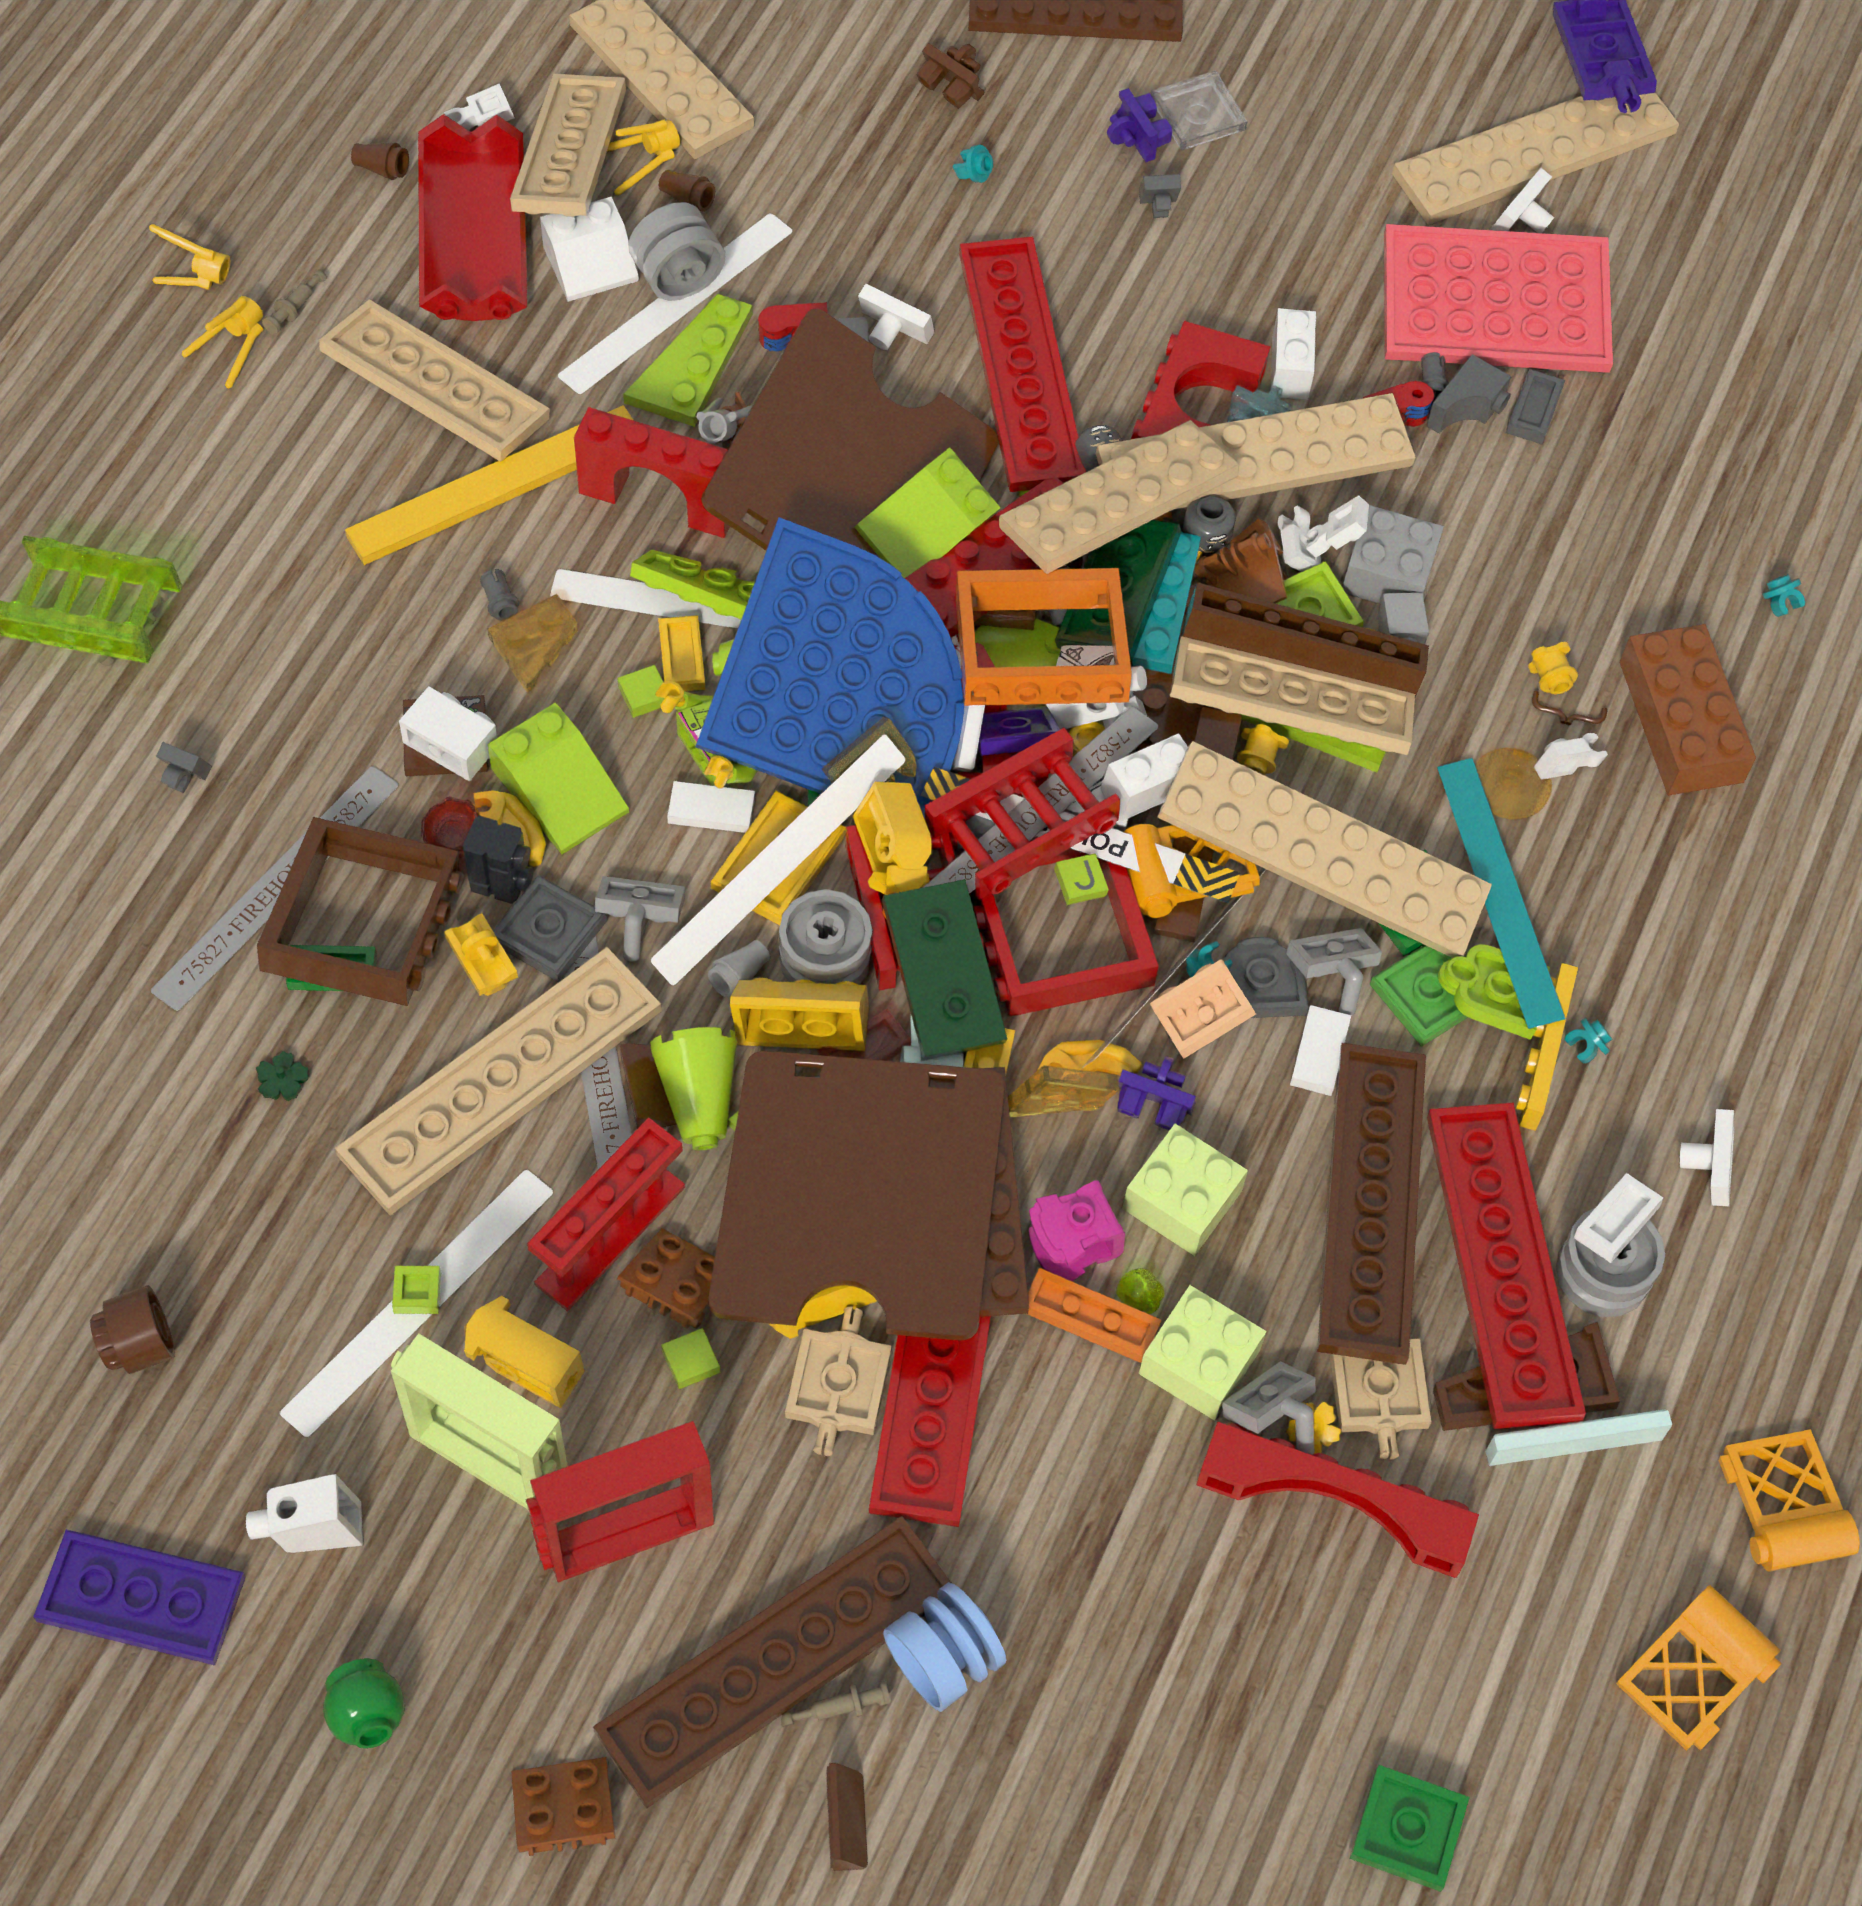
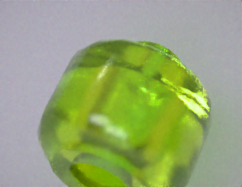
M1144 1268L1127 1272L1120 1279L1116 1288V1294L1122 1303L1140 1311H1145L1147 1314H1152L1158 1310L1160 1301L1165 1296L1164 1286L1149 1269Z

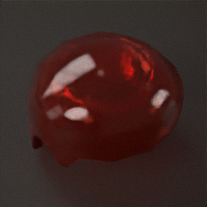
M448 796L441 803L430 807L422 818L420 836L424 843L458 851L460 859L464 857L463 843L474 819L480 815V812L469 799L460 800Z

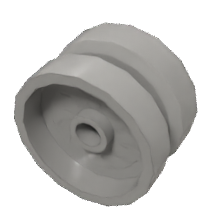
M686 202L671 203L657 208L648 214L634 228L628 241L629 253L641 272L644 273V277L657 297L667 301L681 300L699 293L717 278L725 264V250L712 230H710L709 225L698 208Z
M827 889L808 892L792 901L783 913L779 927V960L782 974L788 982L806 979L815 983L836 984L842 981H850L860 985L868 974L872 953L870 917L860 902L844 892Z
M1591 1209L1583 1213L1572 1226L1567 1240L1560 1250L1556 1264L1558 1282L1569 1301L1584 1312L1600 1317L1622 1316L1638 1308L1662 1272L1665 1259L1663 1240L1654 1224L1648 1220L1610 1263L1574 1238L1577 1228L1594 1210Z

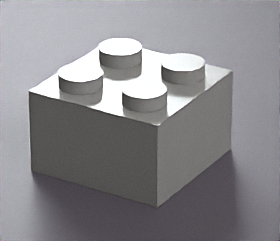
M1369 505L1367 531L1356 540L1344 580L1343 589L1346 594L1381 604L1383 594L1423 592L1424 594L1444 526Z

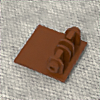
M1271 531L1261 535L1254 533L1247 540L1238 544L1236 542L1230 544L1229 550L1223 547L1220 549V554L1216 553L1207 558L1205 556L1199 558V563L1195 564L1194 570L1199 579L1205 577L1206 585L1275 604L1287 599Z
M661 1228L618 1275L617 1279L621 1281L620 1287L626 1290L625 1295L632 1296L646 1305L648 1304V1308L652 1310L661 1303L659 1314L665 1316L672 1309L669 1316L671 1319L679 1322L686 1329L690 1326L697 1329L705 1317V1313L702 1311L709 1304L708 1298L715 1257Z
M606 1757L511 1771L516 1842L519 1853L528 1851L529 1856H534V1853L552 1851L553 1844H557L558 1852L563 1851L564 1842H571L572 1849L574 1850L578 1849L577 1840L582 1841V1846L598 1843L606 1845L607 1839L615 1838Z

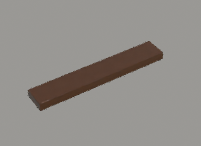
M1202 707L1195 743L1233 760L1242 715ZM1186 836L1174 839L1172 847L1185 854H1189L1197 841ZM1204 846L1197 858L1212 862L1214 850ZM1204 897L1177 903L1168 915L1157 918L1154 934L1195 942Z

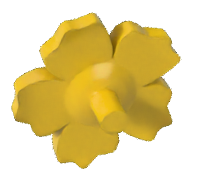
M1301 1402L1313 1410L1314 1453H1322V1444L1329 1447L1334 1442L1340 1440L1342 1430L1330 1424L1336 1420L1334 1406L1329 1405L1327 1402H1322L1315 1410L1314 1403ZM1295 1419L1289 1421V1427L1286 1430L1289 1440L1293 1442L1296 1441Z

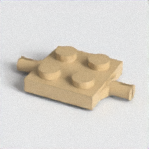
M846 1307L844 1309L841 1331L824 1333L809 1329L803 1330L786 1405L785 1418L809 1422L819 1427L813 1450L819 1455H822L826 1438L824 1456H831L833 1454L837 1431L849 1430L874 1435L892 1346L870 1342L858 1335L863 1311L855 1308L852 1324L850 1322L853 1307Z
M1410 1339L1409 1359L1406 1365L1330 1354L1338 1424L1342 1432L1368 1431L1378 1434L1380 1458L1387 1460L1389 1455L1391 1460L1399 1457L1396 1440L1397 1432L1411 1429H1429L1431 1416L1420 1339Z

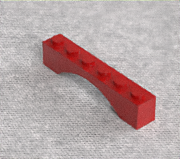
M1217 1422L1196 1484L1199 1487L1236 1500L1280 1491L1310 1492L1337 1499L1359 1509L1379 1523L1401 1545L1412 1563L1453 1578H1457L1465 1564L1479 1514L1469 1511V1508L1461 1502L1449 1499L1443 1501L1426 1496L1425 1492L1416 1486L1409 1484L1398 1486L1386 1482L1374 1471L1362 1468L1353 1470L1341 1466L1335 1458L1322 1453L1311 1455L1296 1450L1292 1443L1284 1439L1270 1438L1268 1440L1252 1434L1251 1430L1234 1422L1227 1424Z

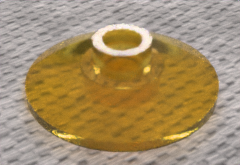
M1500 748L1486 753L1477 761L1475 767L1493 815L1505 819H1525L1537 814L1545 807L1551 795L1552 782L1551 778L1540 779L1534 768L1539 760L1538 758L1520 749ZM1508 774L1515 775L1519 779H1513Z

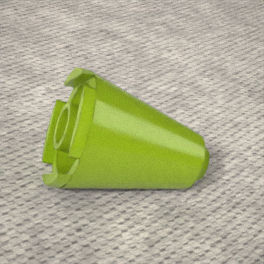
M698 1027L673 1031V1040L662 1043L661 1035L655 1037L650 1042L651 1053L682 1141L686 1144H692V1149L696 1151L717 1148L718 1141L725 1139L727 1133L737 1047L735 1031L730 1030L727 1036H722V1030L719 1027Z

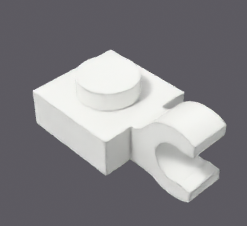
M1297 505L1294 507V520L1292 521L1281 515L1278 517V527L1281 530L1282 556L1285 563L1303 572L1321 564V557H1315L1306 549V545L1313 541L1307 535L1310 530V514L1307 510Z
M1587 733L1582 738L1571 740L1560 738L1545 747V753L1535 764L1534 768L1541 780L1571 775L1578 767L1599 766L1608 753L1606 751L1597 752L1591 749L1598 739L1595 733Z

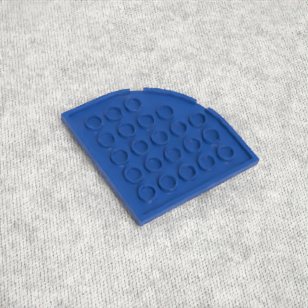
M779 517L695 747L822 794L882 735H887L905 757V762L885 782L911 783L925 819V805L934 800L920 795L934 767L950 772L960 741L964 717L961 684L962 672L949 632L926 596L921 591L918 592L910 582L901 576L902 573L876 555L854 545Z

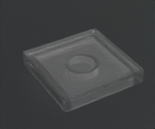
M1216 70L1151 90V96L1156 102L1157 111L1161 118L1167 119L1172 126V136L1181 150L1245 131L1247 128V119Z

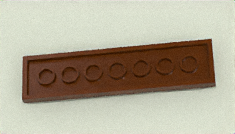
M1341 1043L1336 1085L1317 1352L1406 1365L1409 1359L1426 1067L1425 1054Z
M901 1516L594 1725V1732L647 1809L885 1644L884 1629L908 1611L916 1613L920 1618L924 1617L923 1601L929 1596L938 1599V1590L948 1582H952L903 1516Z

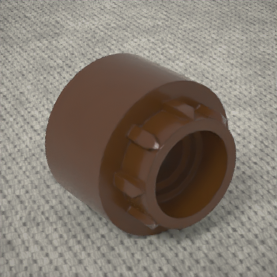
M149 1285L105 1300L103 1302V1311L93 1314L90 1319V1328L95 1346L107 1369L116 1370L124 1367L128 1374H132L175 1357L173 1338L166 1316L155 1292Z

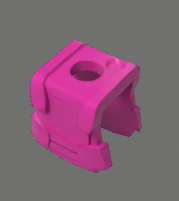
M1098 1180L1082 1186L1076 1193L1060 1197L1054 1194L1036 1198L1037 1203L1029 1210L1032 1227L1028 1230L1029 1239L1042 1269L1072 1282L1085 1274L1084 1269L1095 1262L1097 1264L1108 1262L1119 1257L1124 1251L1125 1232L1121 1224L1118 1223Z

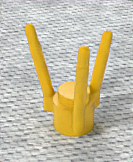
M663 119L651 124L616 130V135L619 137L635 136L610 142L607 152L643 142L649 154L655 153L658 156L614 190L615 195H621L660 164L675 158L673 149L680 146V138L672 121L669 119L665 121Z
M151 224L149 226L150 231L158 234L161 238L194 253L192 272L198 275V278L156 276L153 278V283L198 286L210 290L212 282L220 285L225 282L230 269L231 260L229 255L203 248L157 225Z
M246 296L239 297L229 308L205 325L207 331L184 349L182 356H190L224 328L235 336L247 334L245 342L225 382L226 388H232L255 339L263 331V327L259 324L263 318L261 308L251 298Z

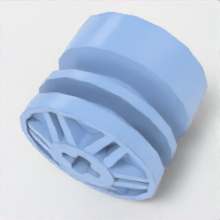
M949 1582L938 1590V1599L929 1596L923 1601L922 1606L928 1623L916 1613L908 1611L886 1627L883 1632L885 1642L903 1674L922 1698L940 1712L966 1694L968 1689L961 1670L973 1680L981 1683L988 1676L987 1668L997 1671L1007 1661L1005 1651L988 1618L964 1591Z

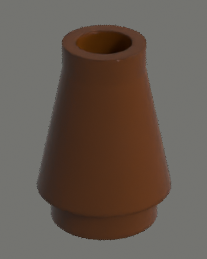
M356 143L352 148L351 161L354 166L363 167L387 179L395 180L397 177L403 178L406 175L409 167V153L406 148H402L398 143Z
M665 170L659 179V190L667 193L679 203H689L696 206L699 211L705 212L714 201L715 186L705 176Z

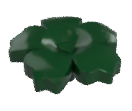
M282 1051L279 1056L273 1057V1065L261 1061L260 1065L256 1067L258 1081L262 1083L258 1088L259 1093L264 1098H272L274 1100H277L280 1094H282L286 1101L297 1098L298 1093L302 1090L300 1084L309 1079L308 1067H304L301 1062L294 1064L293 1054L286 1053L285 1051Z

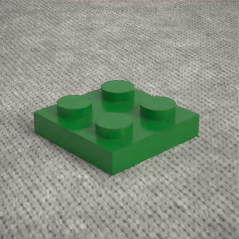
M1378 1764L1349 1859L1441 1892L1445 1887L1470 1797Z

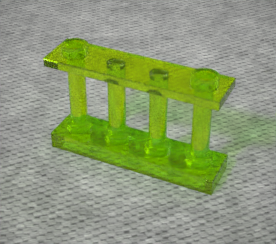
M24 535L22 544L33 566L16 601H0V636L148 664L154 649L143 626L160 589L181 592L183 587L173 562H168L159 557L146 558L58 542L49 537L36 538ZM49 569L69 572L53 608L32 607ZM86 575L106 579L90 615L69 614ZM122 583L142 585L143 588L128 621L123 623L107 621L106 618Z

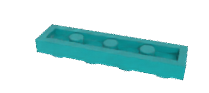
M1181 532L1134 655L1132 666H1142L1144 669L1172 673L1201 537Z

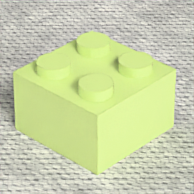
M1174 1124L1128 1185L1122 1209L1195 1256L1241 1194L1248 1170L1182 1127Z
M1189 1285L1145 1351L1139 1374L1215 1421L1223 1409L1222 1402L1233 1394L1260 1352L1267 1331Z

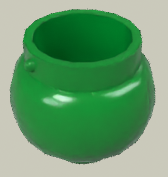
M356 1659L339 1666L327 1677L325 1682L327 1694L323 1703V1713L331 1734L345 1744L356 1745L363 1749L377 1747L389 1740L394 1730L402 1721L405 1711V1700L399 1683L385 1671L383 1663L376 1659Z

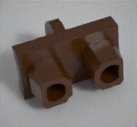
M928 43L922 50L925 62L916 75L923 86L934 91L943 78L950 83L942 93L944 98L957 109L963 106L970 97L979 101L984 95V90L978 87L980 79L976 73L981 65L975 61L976 49L973 46L965 44L959 50L954 46H950L945 54Z

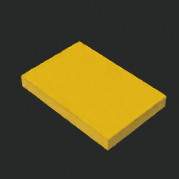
M776 790L711 880V889L718 893L721 892L808 807ZM839 825L752 911L780 925L785 910L792 901L806 893L846 835V827Z

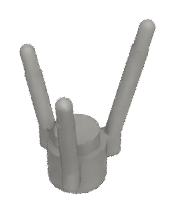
M716 398L704 411L697 413L699 432L707 442L728 449L731 444L728 440L736 433L737 421L746 417L753 405L731 412L725 409L717 410L723 403V400Z

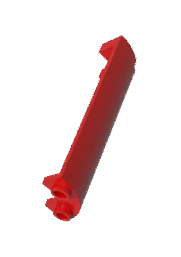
M443 114L418 131L419 307L434 313L443 320H505L511 317L512 314L527 308L525 212L512 211L510 200L524 160L523 132L498 115H495L470 132Z

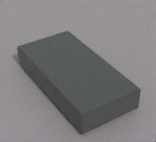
M1529 369L1506 433L1542 445L1565 380Z

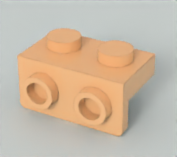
M1223 960L1201 967L1193 977L1178 986L1167 988L1157 999L1150 1003V1006L1183 1059L1256 1015Z

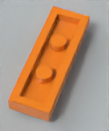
M1042 1268L1038 1269L1028 1291V1315L1139 1363L1142 1362L1145 1351L1157 1335L1162 1321L1157 1317Z

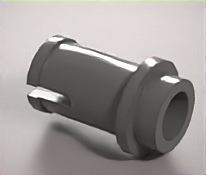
M1436 352L1428 353L1421 358L1422 382L1432 388L1434 392L1433 402L1449 384L1445 379V357L1443 355L1440 357V353Z
M495 569L497 581H495L492 570H488L480 578L481 586L484 588L489 601L487 606L488 612L499 621L509 620L518 612V598L511 594L502 570Z

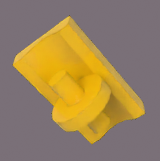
M482 913L462 926L444 931L445 938L480 996L483 994L490 996L506 988L508 982L518 978L517 970Z

